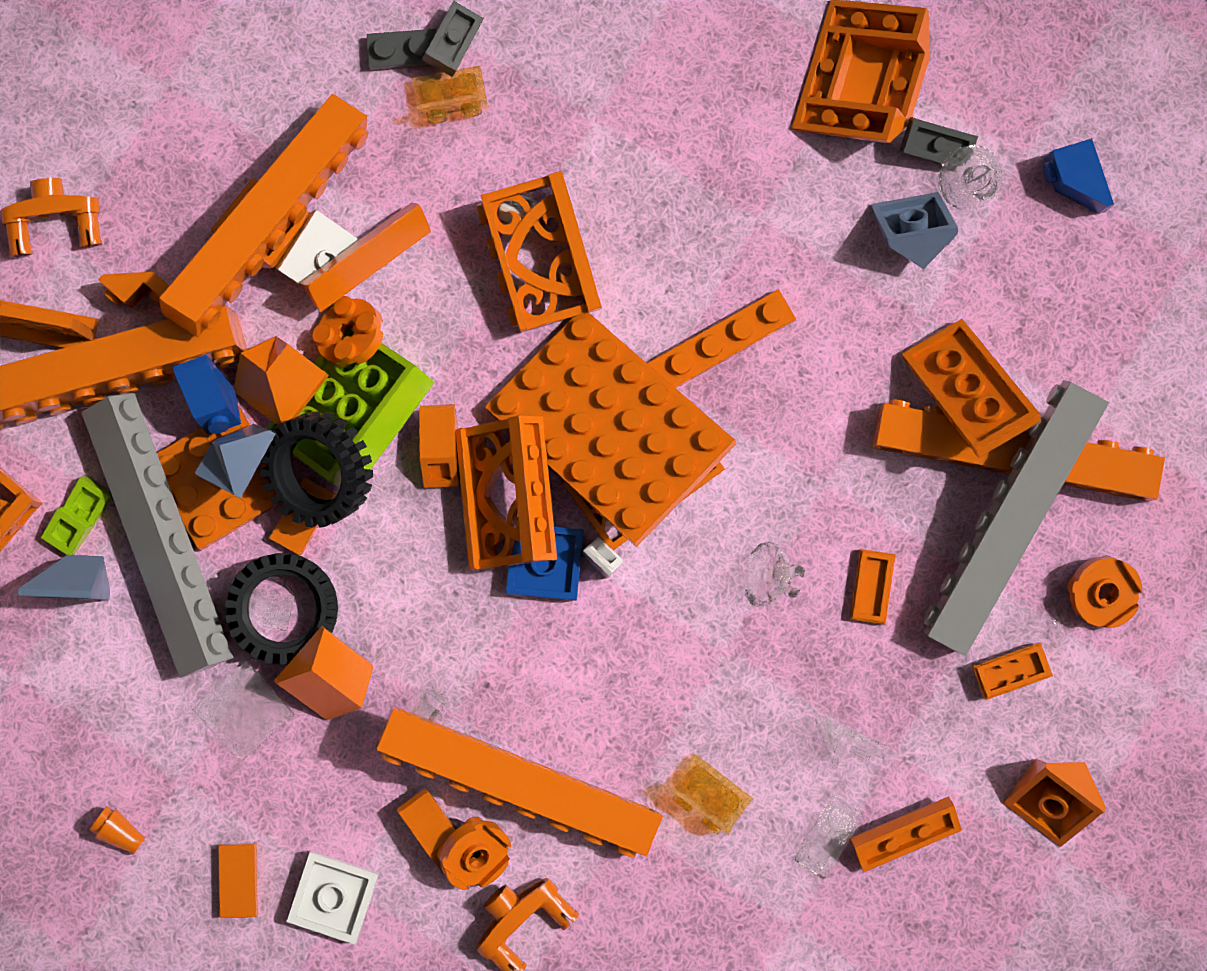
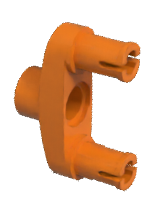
M42 178L30 181L32 199L11 204L0 210L2 225L6 226L9 255L11 257L33 254L28 223H31V220L49 218V215L53 213H59L60 216L70 214L76 216L80 247L103 245L97 214L101 213L99 199L81 195H64L61 178Z
M549 878L536 882L518 896L505 884L497 889L483 906L494 920L480 938L476 951L486 961L490 959L501 971H524L527 964L505 944L507 938L537 909L543 908L562 930L568 928L570 924L561 913H564L572 922L577 919L579 913L558 893L559 888Z

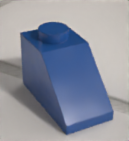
M1092 138L1052 150L1045 157V163L1042 166L1043 174L1047 183L1053 184L1055 192L1098 214L1106 212L1114 205Z
M207 355L173 366L174 374L194 420L208 435L223 433L229 428L241 424L235 389Z

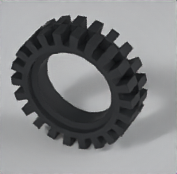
M320 411L301 414L272 430L276 434L261 460V463L268 464V466L260 469V476L270 477L271 480L263 484L265 491L274 489L277 494L270 499L274 505L283 502L285 505L280 512L284 516L295 512L292 521L297 524L305 521V526L311 528L316 525L319 528L330 524L333 525L357 511L359 506L367 500V497L364 495L369 493L372 488V484L366 481L373 478V470L364 469V466L372 462L370 454L361 456L359 452L367 447L364 440L356 444L352 440L358 432L354 428L344 431L343 429L347 424L345 420L340 418L333 422L334 414L325 413L321 415ZM301 439H311L322 443L337 459L341 470V484L339 491L333 499L323 500L315 498L308 494L297 482L292 470V454L296 444Z
M275 553L262 556L250 562L235 576V580L230 584L228 596L225 600V619L232 638L237 641V645L242 650L250 654L249 656L269 664L286 665L292 661L321 626L331 633L333 632L338 615V600L330 578L317 564L299 555ZM276 575H289L304 582L312 591L316 603L315 619L309 630L301 637L288 642H276L265 638L254 628L249 617L248 606L254 589L262 581Z

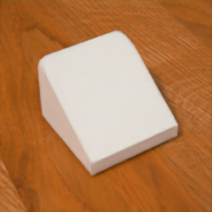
M600 538L595 539L582 553L606 578H609L623 563V559Z

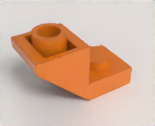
M153 271L103 274L98 279L107 287L103 294L118 307L125 303L130 308H133L150 289L152 291L148 296L160 306L159 298L169 287Z
M455 404L423 405L419 408L420 464L424 488L458 487L460 484L456 450L458 422Z
M424 788L397 808V811L428 856L441 870L437 851L456 828L452 825L439 803L427 788Z

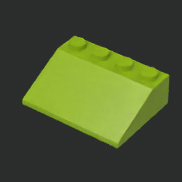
M350 328L345 336L352 337L355 332ZM381 343L376 353L369 360L360 365L356 362L346 365L349 368L337 367L319 354L313 363L329 376L299 415L320 411L321 415L325 413L334 414L333 422L340 418L345 420L347 424L343 429L344 431L354 428L358 432L352 439L353 442L356 444L364 440L367 446L359 451L360 455L370 454L372 462L364 466V469H372L435 382L416 365L383 343ZM270 420L265 428L272 431L278 428V425ZM301 439L296 444L293 455L340 488L341 470L333 453L318 441Z

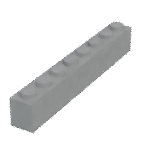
M1063 380L1061 385L1056 384L1051 389L1046 399V403L1049 406L1043 417H1041V422L1030 427L1028 435L1031 438L1025 449L1019 448L1010 464L1013 470L1007 481L1002 479L997 485L992 496L995 502L990 511H984L975 525V530L978 531L971 544L967 542L961 549L957 561L960 562L954 575L948 574L940 588L942 596L936 606L932 604L924 615L922 623L925 624L923 630L926 635L964 656L969 652L1110 403L1070 381Z
M135 393L108 396L81 413L180 678L186 677L232 659L233 655Z

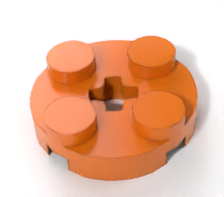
M343 296L324 314L319 325L314 328L312 338L317 343L320 354L331 364L340 368H349L346 365L354 362L360 365L376 353L383 340L384 333L380 330L383 319L379 311L369 302L359 298L351 299L348 296ZM350 328L355 332L352 337L345 336Z
M1105 555L1092 558L1083 563L1077 569L1074 576L1069 579L1067 590L1070 593V603L1074 612L1083 621L1097 627L1115 628L1125 624L1136 614L1139 608L1137 604L1139 593H1142V582L1137 571L1130 564ZM1102 585H1112L1113 587L1109 591L1111 596L1109 600L1103 597L1099 598Z
M471 817L461 827L456 829L447 838L445 843L439 847L437 857L440 860L442 872L453 886L462 890H470L468 886L478 884L482 888L494 882L507 868L510 860L507 853L509 847L511 848V842L502 828L496 823L482 821L479 817ZM478 850L481 853L477 859L475 857L470 858Z

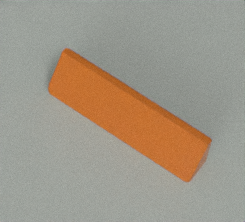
M411 202L300 282V285L320 313L431 232L421 206L418 203Z

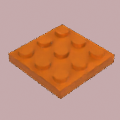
M238 406L241 419L240 425L231 427L223 433L208 435L200 427L157 453L183 524L200 551L283 503L280 502L274 505L270 499L277 495L275 490L272 489L266 492L263 484L271 481L270 477L260 476V469L268 466L265 463L260 462L241 498L195 474L213 441L251 425L240 406Z

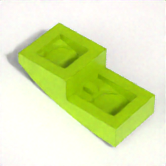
M87 476L80 477L65 505L57 508L41 539L66 555H74L113 499L111 491Z

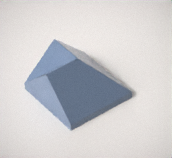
M939 192L871 204L873 216L887 245L922 269H925L958 234V226Z
M253 423L213 441L195 474L241 498L276 433Z
M66 555L19 587L18 596L110 600V586L104 557Z

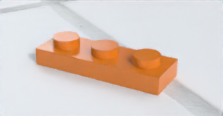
M948 796L850 838L857 861L864 873L962 831L955 806Z

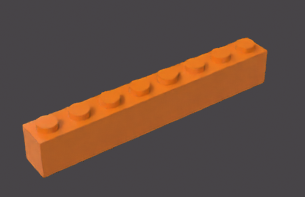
M332 93L159 298L161 313L197 338L205 328L210 330L218 321L221 314L220 310L227 302H234L239 296L243 287L242 283L249 275L253 277L259 272L266 254L271 249L276 250L282 244L286 235L285 231L292 223L296 225L302 220L309 202L313 198H320L324 193L328 179L333 173L339 174L348 161V155L354 148L358 150L363 146L368 137V132L366 131L367 115Z
M890 399L889 404L884 403L879 407L872 448L1010 475L1013 470L1010 464L1019 448L1025 449L1031 436L1025 430L978 458L939 407L924 406L923 411L910 408V402ZM1098 440L1097 444L1087 442L1063 485L1147 502L1157 500L1165 457L1154 455V450L1146 447L1135 446L1130 451L1120 449L1119 443L1114 441Z
M393 705L376 743V750L382 752L380 758L389 763L400 766L403 760L415 765L414 771L422 776L435 779L436 774L450 779L448 785L467 793L470 787L484 792L482 798L499 806H502L503 801L517 805L515 811L526 817L535 819L537 814L550 818L548 824L559 830L569 832L570 827L583 832L582 838L598 845H602L603 840L616 845L615 851L631 858H635L636 853L647 857L663 818V815L647 806Z

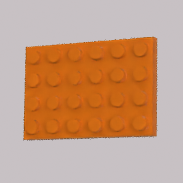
M589 312L573 317L485 406L487 411L498 421L518 415L543 416L548 467L636 548L736 445V441L732 436Z

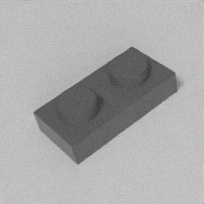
M453 1L422 60L453 77L484 18Z
M436 29L367 34L370 71L432 66L423 61L422 58L436 34Z
M910 117L899 151L968 170L978 136Z

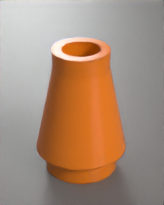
M107 806L89 829V831L96 835L95 839L123 849L134 855L146 838L117 808L113 811Z

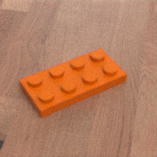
M963 319L958 320L902 353L906 365L978 458L1041 422L1038 410Z

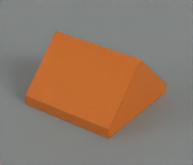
M321 626L274 681L325 720H329L362 708L374 666Z

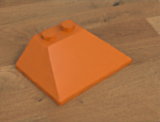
M830 0L792 129L800 132L890 143L907 127L909 118L913 116L930 59L928 9L847 0Z

